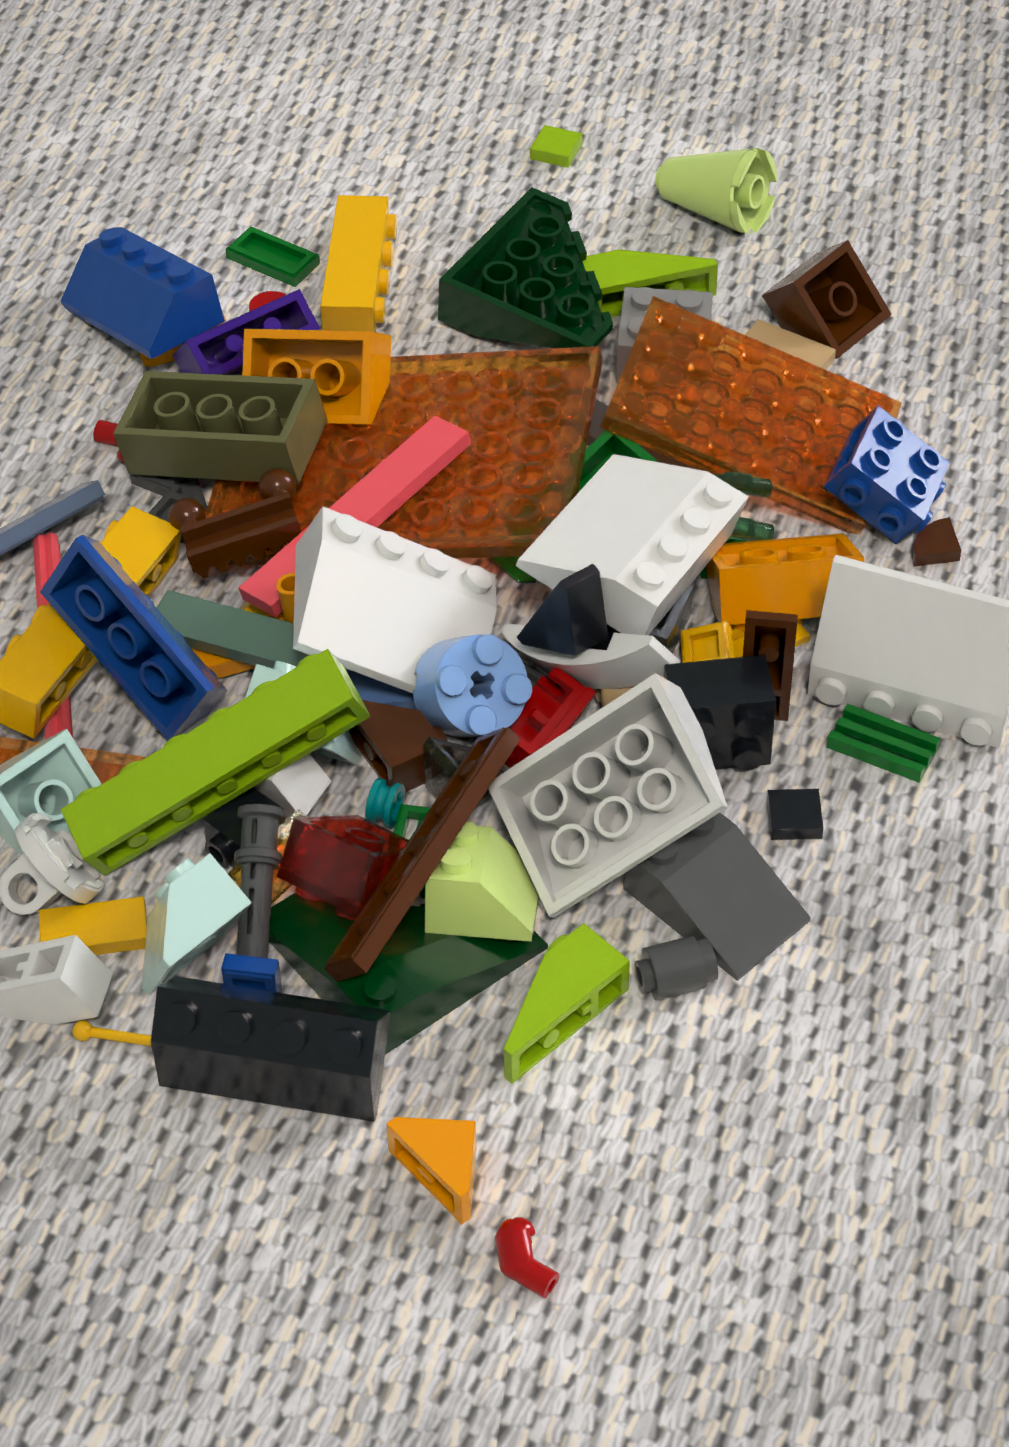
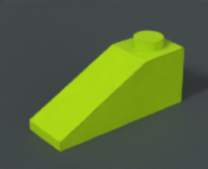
M618 249L589 255L586 257V260L582 261L586 271H594L602 291V299L598 301L601 312L609 311L611 317L621 315L625 287H649L652 289L682 291L694 290L698 292H713V296L717 292L718 263L715 259Z
M585 923L581 924L569 935H561L556 938L544 954L503 1049L504 1078L511 1084L629 990L630 960Z

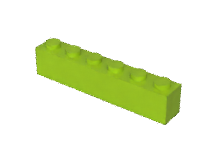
M327 648L319 654L305 657L297 664L296 668L278 679L260 684L253 690L251 695L233 706L215 711L206 722L188 733L172 737L164 744L163 748L145 759L127 764L120 770L118 775L100 786L84 790L76 797L75 801L60 810L83 860L106 876L371 716L345 667Z

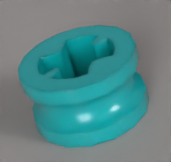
M377 778L372 784L365 808L366 821L375 824L377 820H382L385 827L394 828L400 804H404L405 786L396 782L390 787L387 786L385 779Z

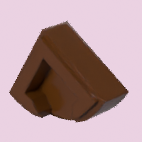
M950 517L936 520L925 526L918 533L914 542L912 556L914 567L960 561L962 550Z

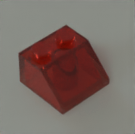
M359 815L295 817L277 877L296 886L294 892L297 895L309 900L326 901L335 906V914L355 921L409 839Z

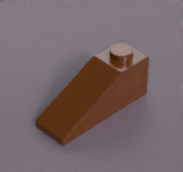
M746 610L743 657L766 656L776 697L775 720L788 721L798 615Z

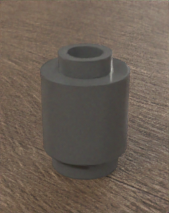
M689 936L644 947L641 951V960L634 962L635 974L641 991L643 993L651 991L656 1001L704 989L707 987V982L718 979L717 960L708 938L696 940L694 936Z

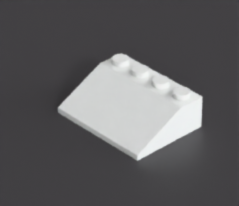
M613 454L522 554L516 563V567L549 588L554 589L561 580L594 564L600 571L606 624L621 633L649 635L731 536L749 497L708 471Z
M324 506L296 544L293 649L312 655L319 654L328 648L346 669L413 693V690H416L417 673H414L417 663L431 646L445 639L492 634L497 611L496 574L488 572L480 566L465 563L445 555L437 549L427 548L402 538L394 532L384 531L359 521L348 514H341Z
M835 555L812 655L807 695L816 697L823 703L833 706L839 704L846 706L848 703L885 718L913 724L925 732L938 731L957 736L972 745H989L1000 748L1009 724V600Z
M656 673L496 777L488 788L546 912L552 918L728 808L703 730L681 687Z

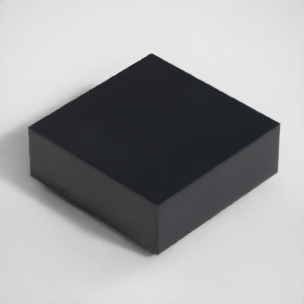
M819 789L767 791L771 840L823 838L824 828Z

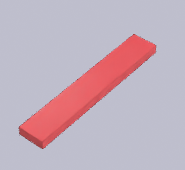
M434 415L329 509L341 514H348L359 521L378 527L471 445L468 431ZM307 528L238 587L244 601L275 618L283 612L276 583L284 574L295 573L296 544Z

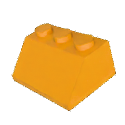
M244 329L242 376L315 379L328 420L327 424L372 425L390 382L392 335L373 331Z
M844 533L724 543L706 565L713 613L719 622L727 620L732 629L735 628L742 631L745 630L746 610L798 615L797 624L800 625L804 623V619L820 618L835 555L865 562L864 556Z

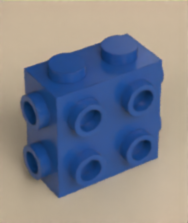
M878 405L850 431L824 488L897 544L910 532L915 535L921 532L931 520L933 512L929 509L946 486L942 479L950 462L941 456L935 448L926 444L907 429L900 420L892 417Z

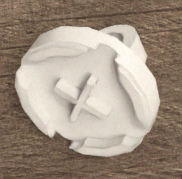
M32 813L15 828L17 841L24 853L6 869L0 878V899L11 912L19 915L39 913L38 910L48 908L62 894L75 902L87 904L104 888L103 881L99 879L95 881L100 876L99 871L83 860L72 834L69 831L66 832L63 828L57 833L49 828L48 825L52 822V818L47 815ZM24 874L31 875L38 887L37 895L30 903L21 900L17 894L18 880Z

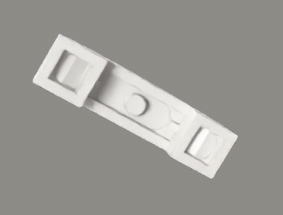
M504 623L501 630L507 641L548 674L552 668H558L586 688L589 686L592 689H615L634 686L654 673L661 677L664 676L665 664L680 663V660L656 638L649 635L614 633L607 650L587 649L575 656L522 645L517 636L525 625Z

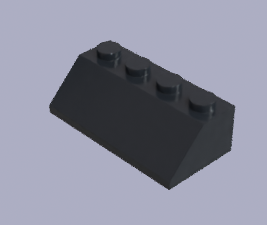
M175 976L157 986L151 1046L159 1086L375 1122L378 1112L391 1010Z

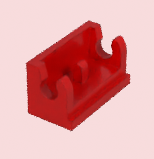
M552 668L548 673V677L551 680L541 676L532 688L531 697L525 703L520 716L509 726L520 737V741L505 764L510 768L571 729L596 692L589 686L587 688L558 668Z

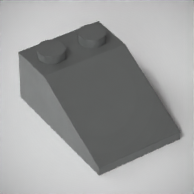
M718 813L624 873L623 889L683 938L694 936L696 940L708 938L713 947L717 965L737 981L809 923L811 919L738 826L721 813Z

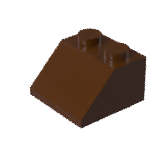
M848 240L814 254L762 295L782 329L836 349L835 359L839 358L892 315Z

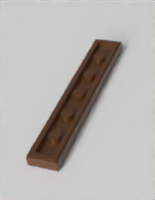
M509 726L477 738L325 964L324 970L336 982L367 973L520 741V737Z

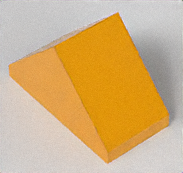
M394 1117L387 1122L389 1152L463 1225L471 1218L477 1151L476 1122Z

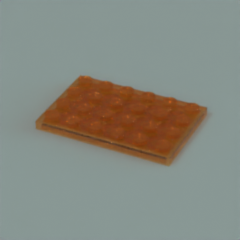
M653 296L600 427L694 468L708 471L722 480L844 532L860 535L866 520L825 489L824 485L850 431L878 405L892 417L898 418L902 402Z

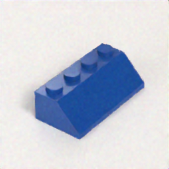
M123 227L107 229L99 235V238L85 244L61 298L62 305L69 312L150 359L225 321L212 274Z
M83 534L75 538L40 593L168 741L207 716L228 690L218 680L216 674L203 663L186 643L184 637L172 627L154 606L153 601L128 576L118 560L112 557L99 541Z

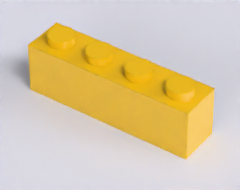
M338 195L320 305L322 330L376 332L377 323L385 324L386 298L381 297V295H389L390 272L385 267L393 266L394 253L393 241L388 240H396L397 215L389 214L388 196Z

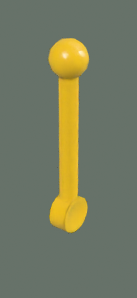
M86 1020L76 1022L72 1029L75 1039L81 1042L87 1041L90 1038L151 1046V1035L93 1027Z

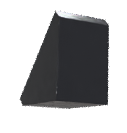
M591 564L566 577L556 585L518 634L517 639L522 645L576 656L608 638L600 571L597 567Z

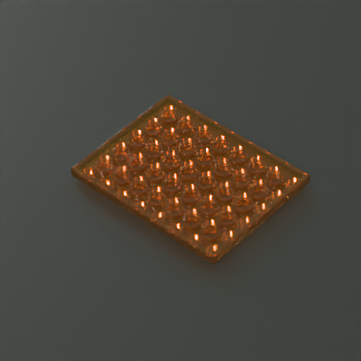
M600 346L391 357L390 382L372 425L326 423L299 484H296L295 495L291 499L301 531L311 524L323 506L330 508L435 415L468 431L471 445L377 528L394 532L402 538L427 548L437 549L453 558L522 556L578 494L603 362ZM216 479L206 509V518L263 500L258 490L259 482ZM288 542L282 544V549L288 544ZM270 548L264 549L263 560L260 561L251 554L246 555L245 565H264L276 554ZM231 560L228 561L227 566H237V564Z

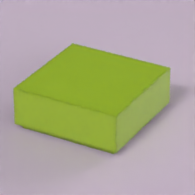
M544 125L530 147V159L569 168L582 146V133Z

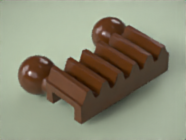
M273 468L261 476L258 490L263 500L206 518L204 507L195 499L182 498L172 504L168 512V521L174 528L180 530L193 573L196 572L203 579L208 578L209 567L215 566L221 573L226 572L227 563L231 560L239 567L245 566L246 555L249 554L258 561L263 560L264 549L270 548L277 554L282 550L283 543H290L302 532L291 501L296 492V483L288 471L281 468Z

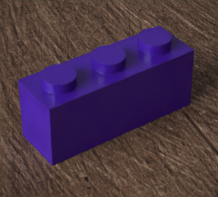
M298 289L186 340L173 354V357L181 373L236 375L243 371L244 329L319 330L320 327L301 290Z

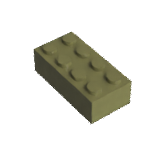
M145 371L113 435L129 474L259 482L261 476L266 471L273 468H281L288 471L293 476L295 483L299 484L328 420L315 379Z

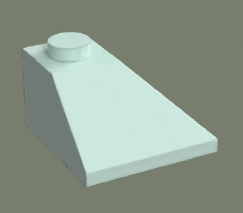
M67 729L60 731L0 765V836L20 855L24 852L17 841L15 828L32 813L47 815L52 818V822L48 827L57 833L63 828L66 832H70L60 809L75 801L76 797L84 790L98 787L102 784Z

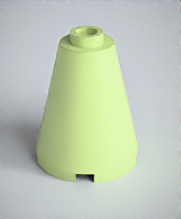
M750 148L670 157L666 159L656 172L655 184L663 199L740 233H749L748 230L750 228L753 232H757L769 218L774 205L775 196L768 195L770 181L777 182V171L773 157L766 150Z

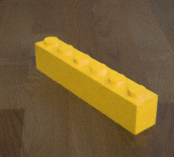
M131 506L119 521L113 520L105 532L104 539L100 543L112 557L118 560L123 570L141 591L150 597L178 560L181 533L180 530L174 528L169 522ZM50 603L47 606H39L33 615L30 626L22 635L16 634L11 639L5 655L0 660V724L33 739L98 661Z

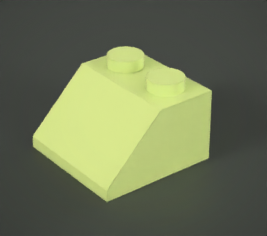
M466 821L425 884V933L532 942L540 897L518 851L493 827L477 826Z

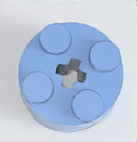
M492 634L470 635L442 640L431 646L421 656L414 673H417L416 690H413L416 709L422 712L432 727L439 726L444 734L455 737L483 736L503 727L511 726L520 716L525 703L529 700L532 693V684L527 677L525 666L518 653L505 641Z

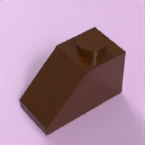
M362 700L371 717L348 731L356 747L377 776L387 781V786L392 787L396 782L401 783L405 786L406 793L447 774L446 754L450 752V746L446 735L439 726L432 727L420 710Z

